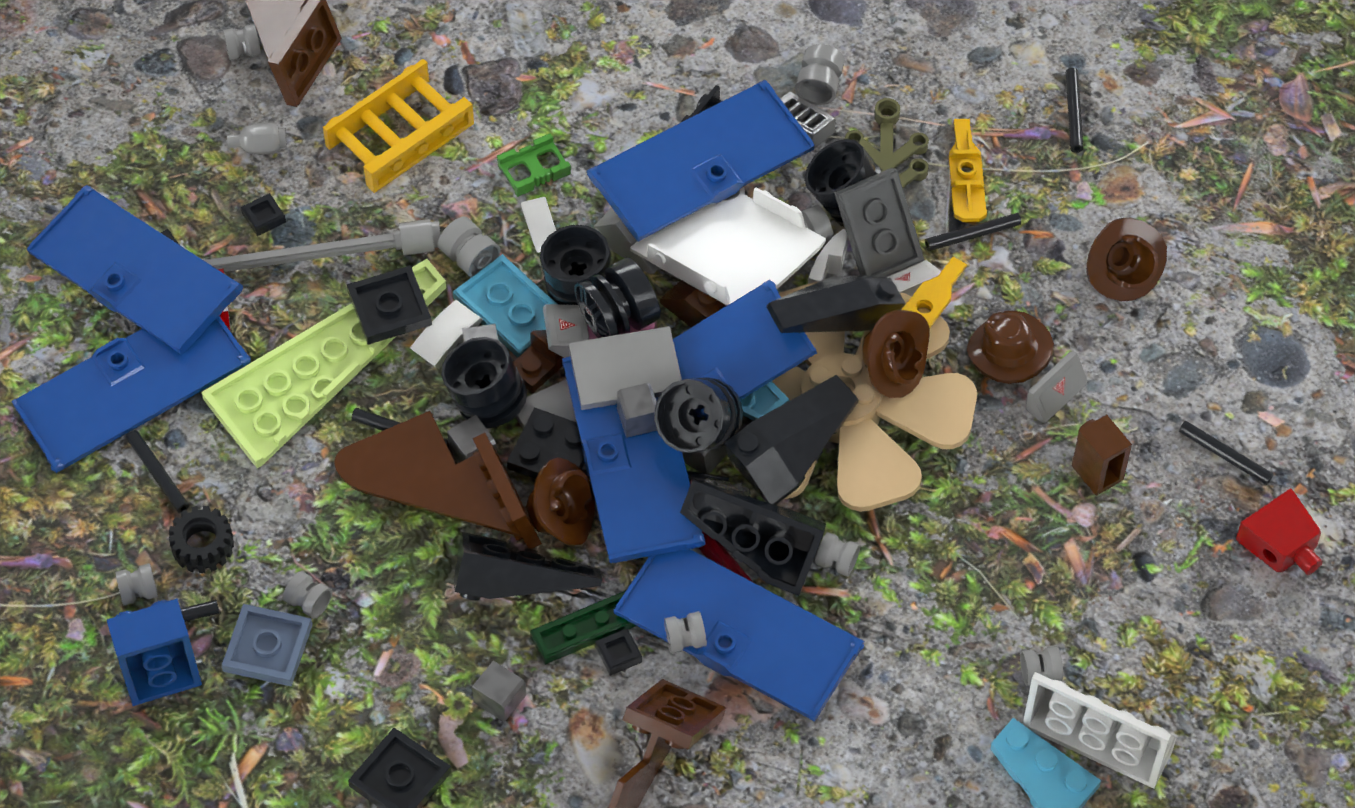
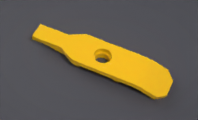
M954 119L955 144L948 155L954 218L961 222H981L987 217L981 152L972 142L970 119ZM968 167L972 169V171L964 172L961 170V168Z
M952 257L937 277L927 280L919 286L902 310L921 314L927 320L929 328H931L951 302L952 287L967 267V264ZM920 308H927L930 312L924 314L918 310Z

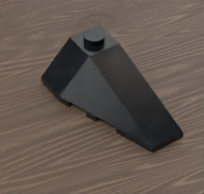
M855 275L832 276L771 301L766 308L781 333L871 331L883 315L901 310L906 303L891 278Z
M835 375L752 421L724 443L728 458L766 502L776 505L799 488L814 461H818L827 442L833 434L838 432L859 400L846 384Z
M695 479L692 480L680 511L682 515L709 537L715 539L729 550L732 556L745 563L757 573V576L765 583L798 596L826 527V523L796 511Z
M461 532L454 576V590L465 599L478 601L481 597L493 599L601 586L602 576L598 568L560 557H555L550 562L545 560L543 555L538 554L537 550L526 548L524 551L516 552L506 548V541Z

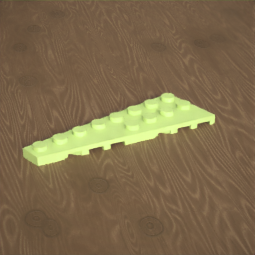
M425 259L413 266L412 270L425 303L428 306L447 287L446 280L430 261ZM351 303L201 392L202 398L255 467L259 468L395 337L368 345Z

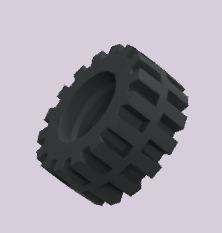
M197 506L191 507L192 512L189 513L185 509L180 512L182 518L175 517L173 526L169 528V542L174 559L178 561L182 568L186 566L190 572H194L195 568L199 570V573H205L206 568H210L211 572L217 570L216 565L219 563L223 566L227 562L226 557H231L233 553L234 539L227 517L225 515L221 516L220 510L216 508L211 512L209 506H203L202 510H198ZM207 531L216 535L213 542L205 547L197 548L187 544L188 539L197 532Z

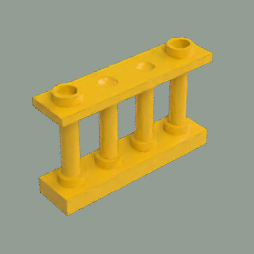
M422 59L416 64L405 68L400 75L341 115L330 119L323 126L325 145L331 150L343 142L365 164L363 167L366 186L375 193L474 124L473 104L465 97L452 104L443 98L429 84L428 63L425 59ZM418 91L441 113L430 121H425L404 99ZM393 108L416 130L407 137L400 139L378 117ZM368 125L391 148L375 156L353 134Z

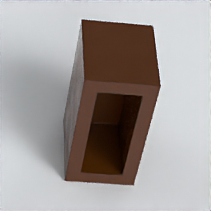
M1108 415L1098 420L1091 419L1084 423L1078 431L1072 467L1097 496L1124 480L1132 444Z

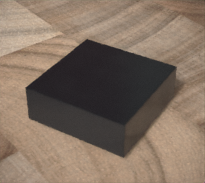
M270 193L241 207L243 216L257 236L286 223L284 213Z
M628 628L595 641V648L610 676L642 663V655Z

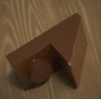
M546 330L532 331L530 333L531 346L514 361L526 388L531 393H534L563 366L562 359L564 357L552 352L548 348Z

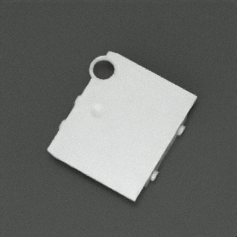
M743 186L736 198L723 200L717 204L711 203L641 241H637L630 247V251L723 304L729 305L769 279L775 283L776 289H778L821 250L826 242V238L805 227L802 212L797 207L790 206L773 197L769 192L762 191L757 187L754 188L752 199L745 195Z

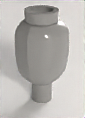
M275 123L248 125L243 128L240 134L227 135L228 148L241 147L249 154H274L280 148L287 147L286 128H279Z

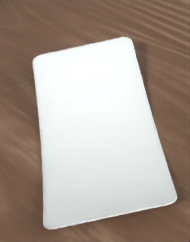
M546 197L521 202L523 214L537 253H540L541 246L546 238L556 231Z

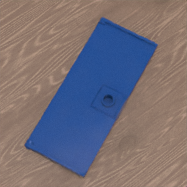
M763 80L619 155L587 170V175L632 236L639 242L711 203L717 204L731 197L743 186L813 151L815 145L777 96L771 85L766 80Z
M88 185L84 186L75 195L70 203L27 248L30 255L91 294L99 303L114 313L118 312L181 355L190 348L243 290L242 284L231 279Z
M770 279L673 339L682 380L703 377L720 379L734 389L740 400L817 354V351L805 332L781 333L766 308L769 302L781 298L775 283ZM704 408L701 409V414L705 416V420H708V414L704 413Z
M220 316L213 321L182 355L144 329H140L126 338H116L98 348L89 359L11 402L51 465V470L57 474L82 458L250 364L251 357L239 345Z
M570 356L563 358L564 372L609 563H618L704 546L706 542L702 530L680 513L690 488L682 452L667 445L657 431L626 438L618 414L617 404L581 410Z
M691 549L649 556L614 609V614L624 618L666 642L668 641L664 618L675 616L681 619L686 618L689 613L700 611L707 646L701 648L688 646L684 647L683 651L696 657L704 666L723 676H731L814 722L853 660L856 659L859 652L864 648L865 643L862 639L849 634Z

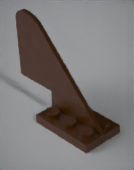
M245 0L268 58V64L286 105L298 107L342 39L326 0Z
M428 411L346 446L335 457L334 465L340 477L347 485L359 492L512 534L517 542L523 539L530 549L542 544L502 460L485 432L473 438L478 451L474 452L473 456L456 464L431 411Z
M661 679L627 706L622 720L632 724V728L640 733L651 734L643 760L618 780L608 808H638L670 748L689 750L722 721L727 707L664 679Z

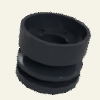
M843 139L825 146L813 157L806 169L804 179L806 188L823 205L830 216L840 226L845 227L834 192L882 172V169L857 141Z
M569 225L559 228L550 234L541 246L540 262L548 296L558 305H578L575 296V285L584 279L589 281V277L595 273L605 278V269L612 265L610 248L606 238L597 229L586 225Z
M626 257L605 269V278L595 273L589 277V281L584 279L575 285V296L581 313L597 338L630 333V325L639 331L661 318V310L654 289L642 269L631 258Z
M478 337L460 343L449 352L442 364L441 377L452 399H454L464 420H468L476 415L485 428H496L510 422L520 413L526 403L527 388L506 346L497 339Z
M708 377L673 382L662 391L656 402L654 413L657 432L664 442L677 451L688 453L724 447V443L738 433L743 417L741 401L734 389L720 379ZM704 408V413L708 414V420H705V416L701 414V409Z

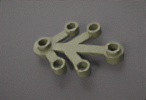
M883 98L875 105L874 118L880 125V152L864 139V135L860 131L851 130L845 135V139L858 140V143L873 158L874 162L882 169V172L898 167L913 154L921 155L926 153L929 144L927 135L918 132L912 134L909 141L893 153V125L899 121L900 105L891 98ZM921 142L923 145H916L914 143ZM912 160L909 168L899 174L903 188L914 180L922 181L927 178L929 165L925 160ZM921 168L923 171L917 172L914 169Z

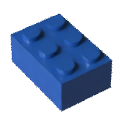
M178 598L170 601L161 600L155 602L150 607L134 612L124 611L113 618L107 619L132 706L202 685Z

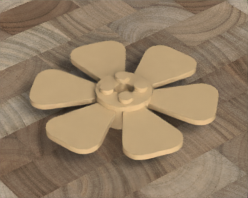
M817 282L786 290L779 294L781 297H784ZM900 293L905 303L912 297L905 293ZM920 308L918 310L924 314L930 312L927 308ZM940 316L930 328L926 359L943 351L949 343L950 330L947 322ZM845 331L805 332L817 351V354L805 360L810 367L804 371L795 366L772 382L789 400H792L837 375L858 398L859 401L838 432L833 434L829 440L830 442L839 443L838 498L849 509L862 512L903 501L914 496L920 489L922 481L921 469L916 461L878 426L880 418L937 448L954 449L960 447L968 440L972 429L977 402V388L973 381L959 373H945L922 377L911 393L902 398H889L878 393L873 387L869 378L868 368L864 364L862 344L864 336L870 331L864 332L855 355L844 353ZM814 461L799 488L784 499L796 497L804 491L817 461Z

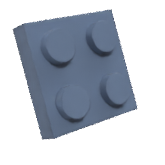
M243 604L222 662L223 672L292 687L312 628L311 618Z

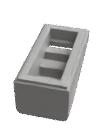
M788 92L780 98L785 106L789 103L792 105L788 109L791 114L797 110L800 112L794 118L811 138L815 145L814 148L835 133L836 120L827 112L792 92ZM807 117L808 119L802 123L801 120ZM811 124H815L813 128L809 127Z

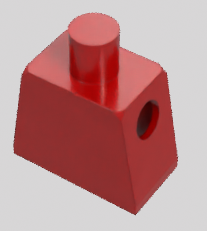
M1291 488L1240 523L1236 540L1276 572L1281 573L1296 563L1306 575H1311L1323 563L1321 558L1314 552L1321 536L1320 528Z

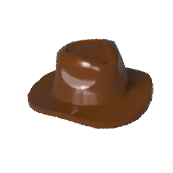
M1131 217L1115 219L1102 229L1090 248L1086 268L1088 281L1100 294L1110 299L1133 301L1141 298L1157 285L1167 262V246L1162 235L1145 221Z
M896 310L886 313L877 321L873 330L864 336L862 344L864 364L868 368L871 384L878 393L884 396L902 398L911 393L922 378L927 358L930 328L927 320L921 314L908 310Z
M1004 311L992 314L985 323L974 331L967 344L968 358L975 368L987 378L1006 384L1023 383L1037 376L1047 367L1053 358L1054 343L1045 325L1035 317L1020 311Z
M557 457L548 461L542 467L537 476L535 488L527 500L526 509L531 524L537 532L546 535L551 534L561 542L571 546L581 545L588 538L595 515V499L591 482L576 464L566 459Z

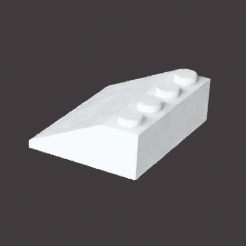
M1036 672L1032 677L1023 719L1024 726L1044 738L1151 788H1155L1172 754L1176 737L1159 726H1151L1136 719L1135 716L1127 711H1119L1104 704L1094 696L1084 695L1075 691L1062 681L1049 679Z

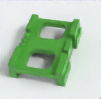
M551 133L533 140V146L529 145L521 148L519 152L512 149L497 155L498 167L503 171L517 197L535 190V185L539 187L540 183L544 185L545 181L550 182L552 179L554 182L571 174V165L568 161H565L553 142ZM547 152H553L560 163L548 169L543 168L537 157ZM519 164H524L531 176L515 181L508 170Z

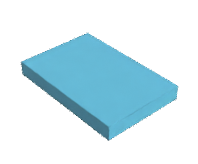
M503 254L453 291V298L483 319L482 325H496L498 340L517 358L531 346L530 333L532 331L546 330L543 313L545 304H557Z

